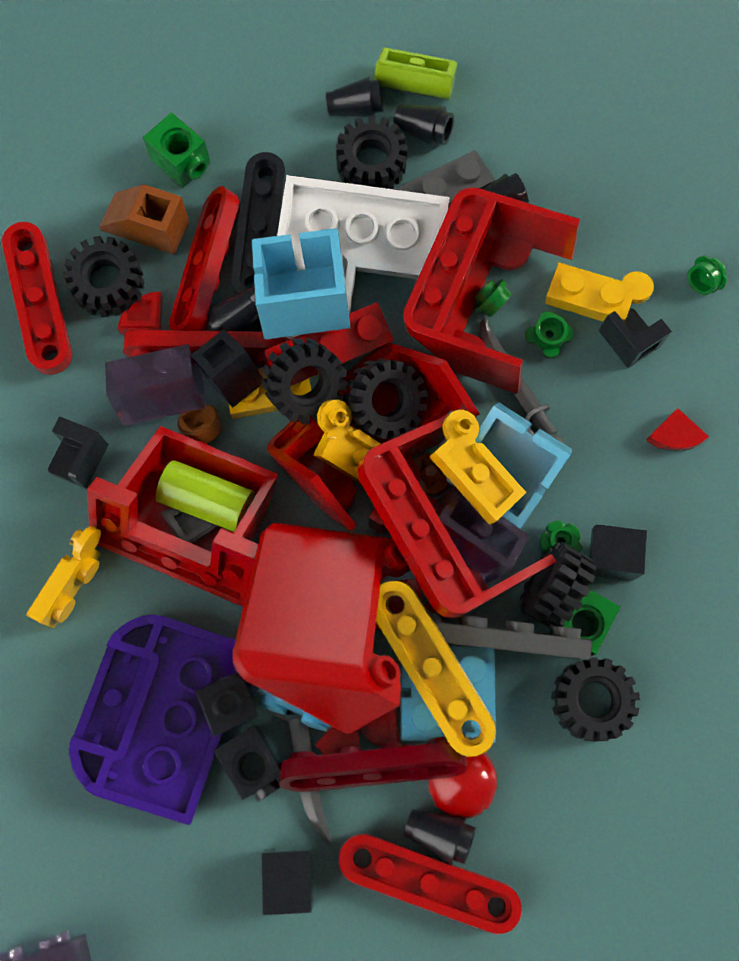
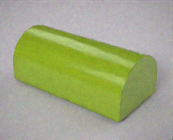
M384 47L376 62L374 80L379 79L381 87L450 100L458 62Z
M172 460L166 466L156 491V502L233 532L255 498V492L175 460Z

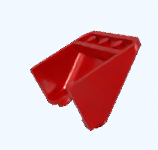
M273 523L265 528L259 538L233 648V662L240 676L247 682L347 734L399 707L401 692L399 667L391 657H379L372 653L381 580L388 575L398 578L411 570L392 538L281 523Z

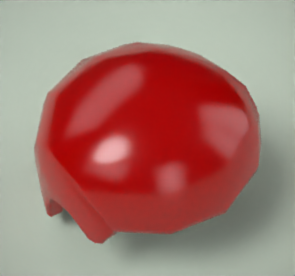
M487 752L478 756H466L467 771L461 775L428 780V791L438 809L449 816L472 819L481 815L484 810L489 808L497 789V774Z

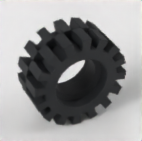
M368 116V123L364 124L362 117L355 119V128L350 123L344 127V134L340 132L338 144H336L337 171L341 174L343 183L349 181V184L378 188L385 186L386 189H394V182L399 185L402 181L403 173L405 174L407 144L404 133L399 134V127L395 123L388 128L389 119L382 117L379 124L375 123V116ZM365 148H378L386 153L387 158L382 163L368 165L360 162L356 156L359 151Z
M101 236L93 237L95 244L91 246L87 240L80 242L83 250L79 252L74 247L70 252L74 261L66 259L64 263L67 271L63 272L68 289L82 309L85 307L88 313L95 315L97 310L101 317H109V310H112L115 316L121 315L120 307L125 305L129 309L133 305L131 298L139 300L142 295L139 288H144L143 272L132 249L129 250L126 243L120 241L117 244L115 238L110 236L107 237L106 243L103 242ZM104 266H115L119 269V278L112 285L106 288H95L90 284V277L97 269Z
M300 338L292 339V347L286 342L281 344L279 347L283 353L279 356L274 352L270 354L268 358L273 364L272 366L264 364L262 372L268 378L262 379V386L267 391L265 395L283 416L285 415L293 422H296L298 419L302 424H310V417L317 422L319 407L324 402L333 399L343 401L344 397L338 391H347L348 383L342 379V377L347 376L345 368L340 365L342 362L321 343L318 344L316 341L308 338L305 343ZM306 366L315 367L319 374L315 387L304 395L293 394L290 382L295 373Z
M377 359V361L370 360L365 362V368L357 367L352 372L357 376L355 380H347V387L351 388L350 394L343 393V401L349 402L351 416L354 418L351 423L355 427L361 428V431L379 438L387 439L388 437L394 439L400 436V433L405 434L412 431L411 424L419 425L423 419L417 416L419 410L426 412L428 404L420 402L422 397H428L427 389L419 387V385L424 383V380L421 376L414 375L416 370L412 366L404 365L403 362ZM390 382L398 391V403L391 413L379 415L372 405L373 392L380 384Z
M564 542L556 543L553 549L549 548L546 551L545 557L552 554L556 562L532 576L530 581L526 582L523 587L526 591L520 596V601L522 602L519 604V609H521V612L552 630L553 626L563 627L565 620L569 622L572 619L573 611L575 609L579 610L582 605L580 601L583 596L587 597L590 591L587 587L593 583L595 576L592 574L596 571L595 562Z
M594 657L590 658V660H581L568 666L562 671L563 674L557 677L554 683L556 685L555 691L551 693V700L555 701V707H552L554 715H558L561 720L558 723L563 729H568L571 732L570 735L585 739L584 741L601 742L616 739L623 735L622 732L624 730H629L634 723L631 720L634 716H638L640 709L635 707V701L640 700L639 692L634 693L632 685H635L636 682L633 677H627L624 674L626 669L623 666H615L612 664V660L606 658L600 660ZM588 682L600 683L610 693V709L600 718L586 715L579 706V692Z

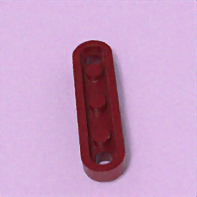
M446 737L432 738L427 744L408 746V744L403 742H389L383 744L381 749L364 751L357 747H342L335 750V754L325 755L300 751L292 753L289 759L280 764V786L289 791L309 792L450 778L467 771V760L465 755L458 753L452 748Z

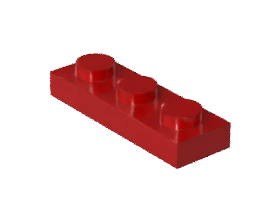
M378 302L350 313L351 328L302 334L292 338H300L305 343L307 338L316 341L318 344L321 343L337 356L342 363L394 341ZM292 339L285 341L290 347L293 346ZM283 343L261 352L268 366L273 364L268 358L272 352L277 356L283 353L279 347ZM311 366L303 367L295 373L291 379L290 386L317 375V369Z

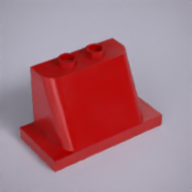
M160 426L118 485L96 477L88 487L89 526H94L101 531L97 546L243 607L258 544L252 542L276 490L278 474L250 463L242 457L233 456L211 447L203 441L194 440ZM172 460L255 492L254 500L234 532L222 527L196 545L175 536L161 512L172 507L156 502L159 480L166 466Z

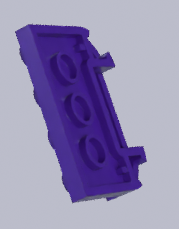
M147 615L134 618L115 631L106 645V651L69 745L68 755H70L72 770L78 781L85 787L84 789L94 796L191 825L215 755L214 750L217 749L222 733L216 736L211 734L194 691L237 672L233 662L235 640L161 615Z

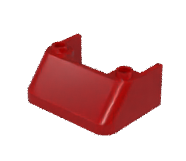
M480 188L461 190L451 202L405 306L403 316L407 332L436 357L446 360L454 372L518 394L521 387L523 359L487 348L481 338L464 332L477 302L474 296L484 285L491 266L504 270L519 269L527 263L533 248L572 260L575 253L580 219Z
M387 343L374 349L350 369L346 377H342L346 382L348 379L355 380L357 376L352 372L357 367L365 368L364 363L370 360L386 359L403 362L404 365L412 366L416 370L414 375H419L424 380V383L419 385V387L427 389L428 397H422L420 402L428 404L426 412L419 410L417 416L423 420L419 425L411 424L415 428L446 416L450 411L462 408L474 415L475 418L480 414L446 360L394 343ZM382 383L373 392L372 405L379 415H387L394 411L397 406L398 391L392 383ZM347 387V391L339 390L338 392L342 396L343 393L350 394L351 388ZM310 417V424H302L298 419L296 422L291 421L270 440L267 445L268 453L323 513L351 532L357 525L345 510L353 503L357 486L351 478L313 456L324 434L318 422ZM350 423V426L354 429L362 430L361 428H357L352 423ZM367 434L381 444L391 440L388 437L383 439Z
M446 415L370 449L358 465V477L433 609L444 617L456 618L524 582L555 563L556 560L550 554L491 588L487 587L477 571L467 567L419 484L420 473L412 459V456L440 444L445 439L442 426L448 416Z

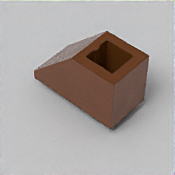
M141 184L114 194L99 228L103 232L175 255L190 220L182 196Z

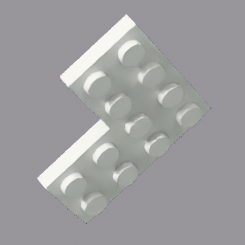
M287 175L277 236L291 234L297 269L305 270L299 233L338 228L350 314L356 271L418 279L447 214L450 197ZM299 335L287 336V337H288L289 339H292V338L297 337V336H299Z

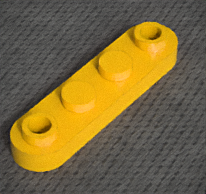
M400 581L383 583L380 585L377 624L452 748L465 756H478L485 753L491 747L495 738L496 727L493 717L415 590L410 585ZM396 595L400 596L405 604L403 611L399 614L392 613L388 608L390 598ZM468 720L476 721L481 728L480 734L476 737H468L463 732V724Z

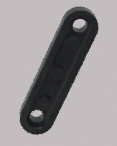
M257 153L248 160L245 167L231 274V283L235 295L248 289L246 288L247 285L254 282L252 239L277 236L286 172L282 159L274 153ZM266 175L273 177L268 181L261 180V178Z

